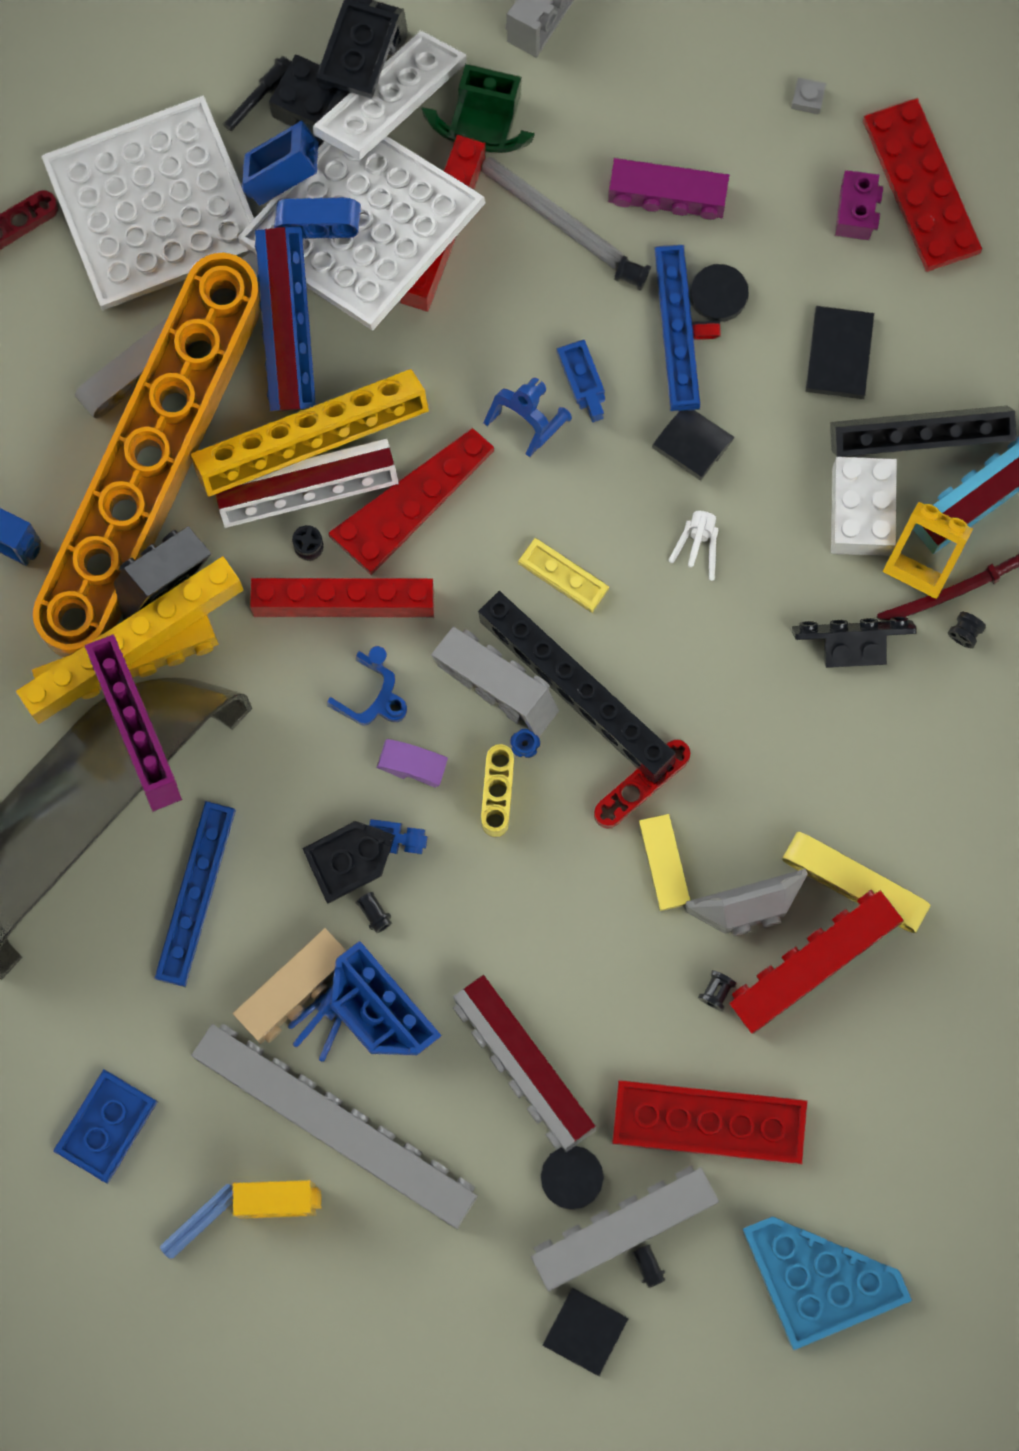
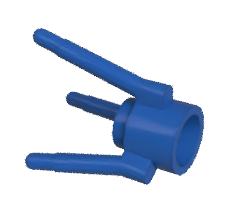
M329 988L325 994H322L310 1004L300 1016L288 1024V1028L293 1029L317 1008L318 1013L293 1043L294 1047H298L323 1017L331 1021L336 1017L319 1057L320 1062L325 1061L342 1023L340 1017L330 1007L332 988Z

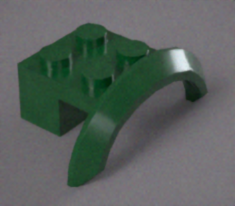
M465 64L458 87V103L451 126L447 125L438 116L437 110L422 107L424 118L442 137L455 143L457 135L485 143V152L507 153L528 146L533 141L535 133L521 130L518 136L508 139L521 97L522 77Z

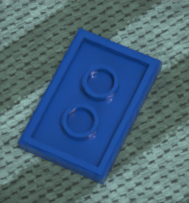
M103 1069L53 1151L108 1184L158 1101Z

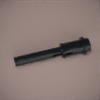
M282 56L280 59L276 58L274 60L275 64L258 80L260 85L223 123L227 130L232 132L268 92L271 94L274 92L291 63L288 58Z

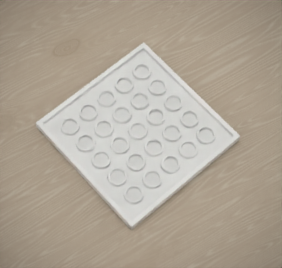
M204 95L41 155L102 311L185 280L191 268L200 259L210 254L230 253L243 258L251 252V250L240 244L238 236L254 220V217Z
M388 136L380 141L361 160L325 141L318 148L317 173L273 198L238 236V240L241 245L257 254L255 250V230L274 228L277 203L282 199L351 198L361 204L359 231L355 237L303 239L306 287L373 331L483 207L485 199L478 192Z

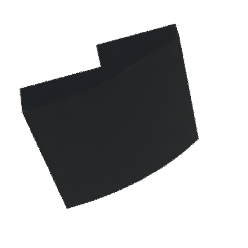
M685 410L679 411L655 440L652 448L701 481L715 461L718 462L732 443L734 436L697 411Z

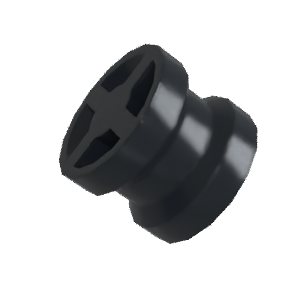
M304 525L299 527L292 536L294 550L299 558L311 561L317 559L322 554L324 543L321 533L317 528L311 525Z
M964 611L960 612L957 617L958 623L950 628L948 635L961 646L972 649L977 643L976 637L984 632L986 625L973 614Z

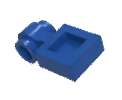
M370 819L369 826L395 834L390 853L398 854L399 844L405 846L404 852L422 854L423 848L426 849L428 836H425L426 830L407 827V833L401 834L402 823Z

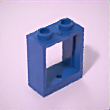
M302 120L245 154L242 189L246 196L250 199L253 198L259 206L317 173L318 141Z
M0 508V553L27 566L30 560H34L38 556L41 549V540L31 523Z

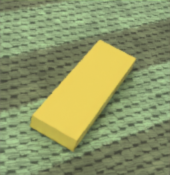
M534 538L518 560L520 566L591 613H593L609 590L608 585L537 538Z
M669 814L639 820L660 911L685 906L686 901H690Z

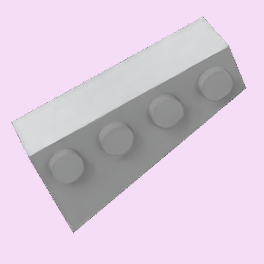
M517 0L507 13L505 29H507V42L537 58L574 0Z
M453 626L431 654L438 667L468 689H471L473 685L476 686L475 692L491 706L495 702L499 703V708L507 714L509 719L516 724L521 719L527 724L529 730L539 737L559 712L549 691V684L539 676L535 675L532 678L527 675L524 667L516 661L511 660L509 663L501 658L502 654L493 646L487 645V647H484L478 643L479 639L470 631L465 629L461 632Z

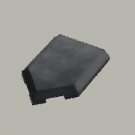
M354 821L302 848L327 904L382 877L395 834Z

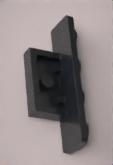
M900 616L892 617L890 621L878 622V619L864 618L860 620V623L832 620L830 624L818 625L814 621H804L799 623V626H792V634L795 640L824 639V663L826 668L887 665V635L917 633V627L914 622L907 617Z

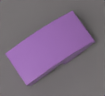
M386 739L376 768L399 778L405 779L410 777L436 788L441 783L448 757L418 746Z

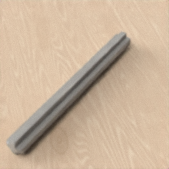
M488 157L481 166L483 173L612 268L618 267L623 253L494 158Z

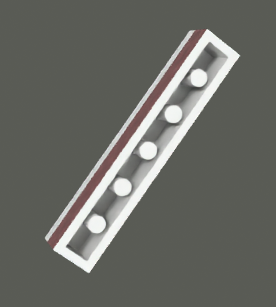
M383 439L302 460L216 494V499L224 527L227 528L399 483L388 440Z

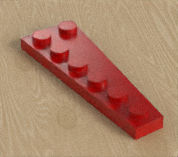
M470 429L398 481L399 484L387 489L328 533L329 537L372 575L494 452V446L475 429Z

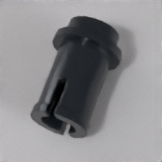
M369 892L360 897L356 904L370 922V930L374 929L376 933H380L392 924L390 921L391 915L385 913L374 896L375 894Z
M650 1244L631 1253L644 1278L642 1280L643 1284L646 1283L648 1288H651L665 1281L663 1274L666 1272L665 1270L661 1271Z

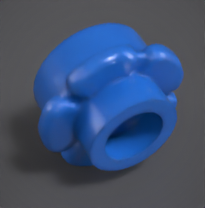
M521 729L514 733L510 739L512 752L517 757H533L537 753V748L540 747L538 735H535L529 729ZM524 741H527L528 745L523 746L522 743Z

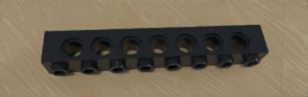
M500 590L478 611L482 625L537 676L545 680L552 690L650 781L655 784L675 763L676 753Z

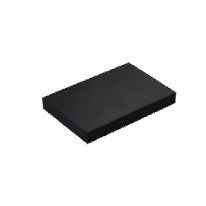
M816 306L805 392L858 399L865 398L875 313Z

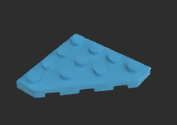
M773 1216L742 1229L792 1350L799 1349L912 1301L899 1270L830 1242L825 1238L797 1228Z

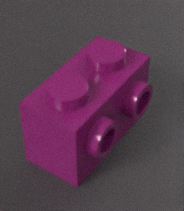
M844 171L835 236L870 240L872 230H878L880 213L875 212L876 203L881 204L883 196V186L878 185L880 174Z

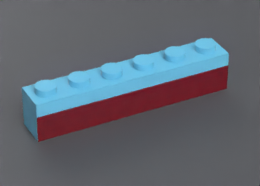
M1019 436L1016 438V441H1012L1007 446L1009 450L1000 455L997 452L987 459L984 463L986 467L979 472H976L974 469L961 479L962 484L956 489L949 487L937 497L939 501L933 506L937 507L941 513L951 518H959L969 527H972L1019 492ZM917 523L913 528L914 532L933 555L951 542V540Z

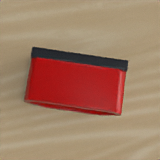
M720 321L692 322L694 339L706 340L721 337Z

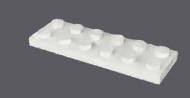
M420 31L385 62L372 99L350 93L313 126L314 135L361 160L467 63V55Z

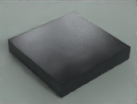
M572 1288L542 1346L600 1376L629 1318Z

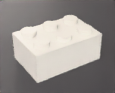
M836 457L832 468L831 554L891 556L896 546L897 459Z

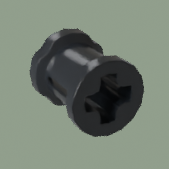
M623 255L614 280H623L636 285L637 289L641 291L648 278L651 266L639 265L629 261L628 257Z
M712 970L710 973L712 978L704 993L699 994L698 999L716 1010L723 1011L725 1008L723 1003L730 989L735 988L737 982L720 972ZM720 985L721 988L717 996H714L717 987Z

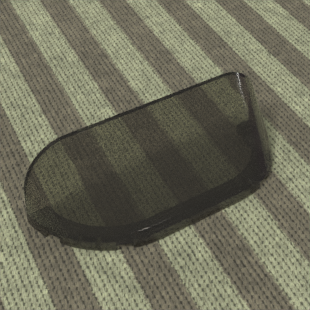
M159 678L135 683L168 762L209 718L212 717L233 730L252 710L247 695L200 680ZM105 698L91 707L0 803V980L23 958L8 940L12 931L143 790Z

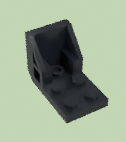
M343 0L316 75L317 82L372 99L388 54L394 55L405 44L408 29L404 9L375 0Z

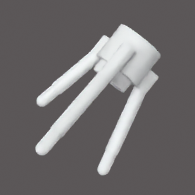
M695 511L692 520L686 522L685 529L669 558V562L674 563L691 533L690 536L694 539L688 567L692 568L701 541H707L710 538L709 580L713 581L715 579L716 538L719 531L715 527L716 516L706 511Z

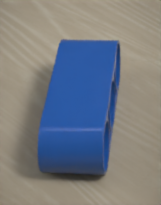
M351 198L282 199L277 203L274 228L302 227L303 239L352 238L359 231L361 204Z

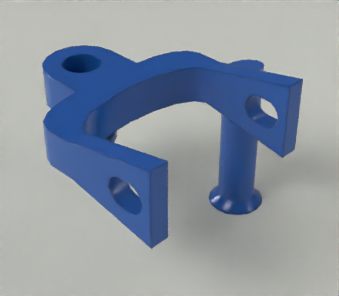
M532 378L528 384L520 386L515 393L503 388L494 396L483 422L486 426H489L501 414L503 405L522 416L535 430L532 441L525 453L529 457L565 422L572 420L571 413L563 407L558 408V413L550 421L537 409L540 396L546 392V386L542 381L537 386L535 385L539 381L538 378Z
M375 646L370 649L368 656L360 651L356 655L357 662L381 674L384 678L381 691L373 704L366 711L355 713L330 697L327 701L329 708L362 726L370 724L378 715L390 722H400L405 718L407 714L406 702L401 697L392 693L395 685V674L383 667V662L387 657L385 649ZM398 705L401 710L392 711L390 707Z

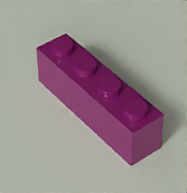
M614 158L608 202L614 203L619 207H642L652 212L658 210L671 211L679 216L693 214L700 215L707 220L723 219L730 174Z

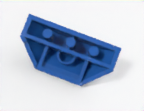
M361 941L336 959L330 1007L370 1054L418 1056L442 1036Z

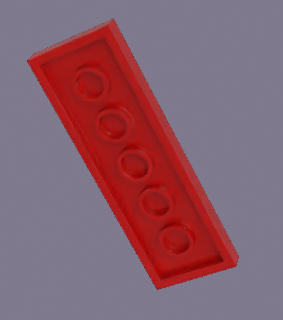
M915 98L864 115V126L926 272L981 254V244L919 99Z
M619 1080L612 1144L802 1165L808 1100Z

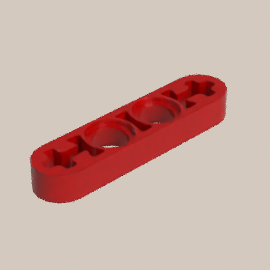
M678 739L667 743L671 749L673 748L677 751L681 748L683 750L681 756L683 760L680 761L676 758L675 763L670 767L672 770L670 772L667 771L655 784L649 781L637 769L599 801L594 810L596 823L606 829L617 826L683 769L689 762L691 754L687 743ZM627 786H634L639 790L640 796L634 802L626 801L622 796L623 789ZM616 796L619 803L627 809L622 811L619 806L613 813L615 819L605 818L603 820L601 818L602 808L611 809L616 804V801L612 798Z

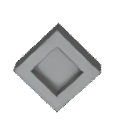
M798 78L791 109L820 114L826 83Z

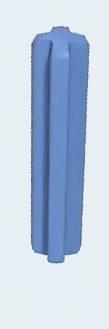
M226 1184L160 1246L161 1251L169 1259L174 1258L233 1203V1186Z

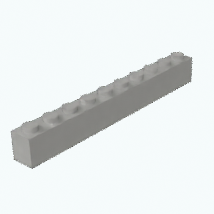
M214 1024L210 1026L191 1056L455 1229L459 1228L478 1198L473 1193L475 1186L459 1177L457 1182L446 1176L449 1171L447 1168L435 1160H432L429 1165L419 1158L422 1154L421 1151L407 1142L404 1147L393 1141L396 1135L384 1127L379 1126L375 1130L366 1124L369 1120L367 1116L354 1108L349 1113L340 1107L343 1101L328 1091L324 1096L314 1090L317 1085L302 1074L298 1079L288 1073L290 1067L274 1057L272 1062L261 1056L264 1052L262 1048L249 1040L244 1045L235 1039L238 1033L225 1024H222L220 1028Z

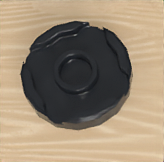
M713 264L703 268L694 277L690 289L691 303L695 311L707 317L710 321L726 322L736 318L745 308L749 297L748 283L744 275L736 268L726 264Z
M579 1146L573 1147L567 1153L562 1147L552 1152L543 1163L540 1175L542 1189L547 1198L558 1207L569 1210L584 1208L592 1203L601 1192L604 1180L602 1166L597 1157L586 1148Z

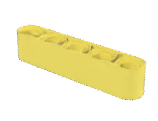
M796 832L782 857V860L796 870L806 868L808 877L859 904L857 900L868 891L872 890L874 893H877L881 890L904 920L898 927L908 932H917L931 907L921 897L802 832Z

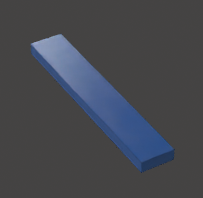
M684 245L655 247L654 253L670 412L700 409V395Z
M205 801L155 974V980L186 987L235 816V808Z

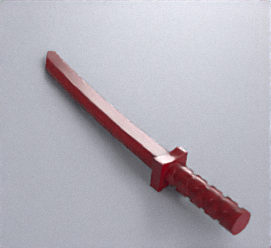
M1019 554L1000 563V565L994 566L992 563L987 566L985 571L941 590L937 599L928 595L910 603L877 614V619L890 621L892 617H907L961 596L989 582L995 584L999 582L1001 576L1005 573L1007 574L1019 567Z

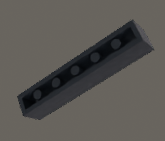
M996 406L830 422L831 448L837 457L1016 441L1015 410L1009 406Z

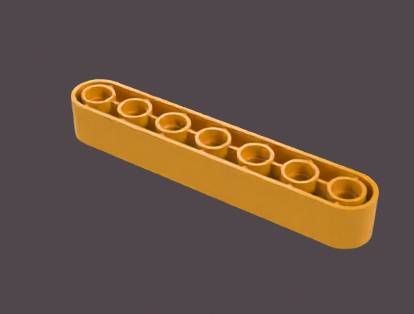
M230 253L210 254L200 259L191 268L35 600L33 607L35 628L49 648L61 657L72 655L84 647V645L92 642L117 625L122 615L114 586V581L121 573L119 567L132 557L136 561L148 546L155 543L191 466L192 458L190 454L198 451L259 319L261 299L256 275L251 266L236 255ZM228 288L236 293L234 301L226 305H217L211 300L214 292L220 289ZM196 341H206L212 346L207 356L198 359L190 357L187 354V349L190 344ZM179 393L185 396L187 402L184 408L178 412L166 411L162 407V403L168 395ZM153 446L162 451L161 459L155 465L144 466L137 461L139 452L145 447ZM130 500L137 505L133 517L128 520H118L112 516L113 508L119 501ZM96 554H105L111 558L109 570L101 575H93L87 571L88 561ZM72 608L82 609L86 614L84 624L76 630H68L62 626L64 613Z

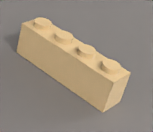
M324 928L232 1014L260 1044L265 1040L270 1043L281 1033L280 1026L288 1019L294 1021L305 1010L303 1005L311 997L316 1000L328 989L326 983L334 977L335 961L346 952V949Z

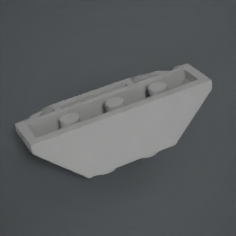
M805 868L686 901L685 910L688 914L724 934L733 932V936L748 933L751 931L750 926L761 923L763 928L771 927L781 923L780 918H783L808 875Z

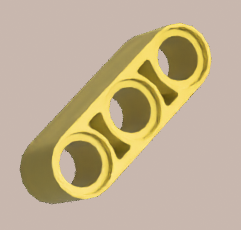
M503 744L491 747L486 756L481 821L484 832L492 837L504 835L508 830L510 820L514 755L512 750ZM497 755H505L509 762L504 767H497L492 763V759ZM499 784L506 788V793L501 797H494L489 792L490 788ZM493 814L500 815L504 819V822L499 827H491L486 821Z

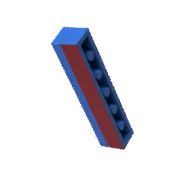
M302 227L255 230V250L258 260L257 278L260 284V310L263 320L262 338L265 344V370L268 380L267 398L270 404V411L307 409L316 405Z

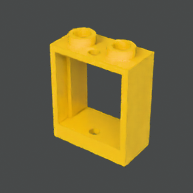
M918 502L882 572L937 599L973 528L969 527L959 518H951L941 513L937 507L931 504ZM916 523L957 543L942 573L901 554Z
M311 1180L233 1183V1216L240 1219L316 1216V1209L322 1207L321 1189L316 1187V1184Z

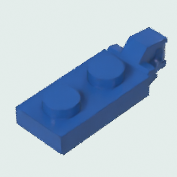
M583 339L557 348L558 358L576 404L579 405L580 410L587 408L592 423L604 419V411L600 403L606 401L604 396L605 390L585 340Z

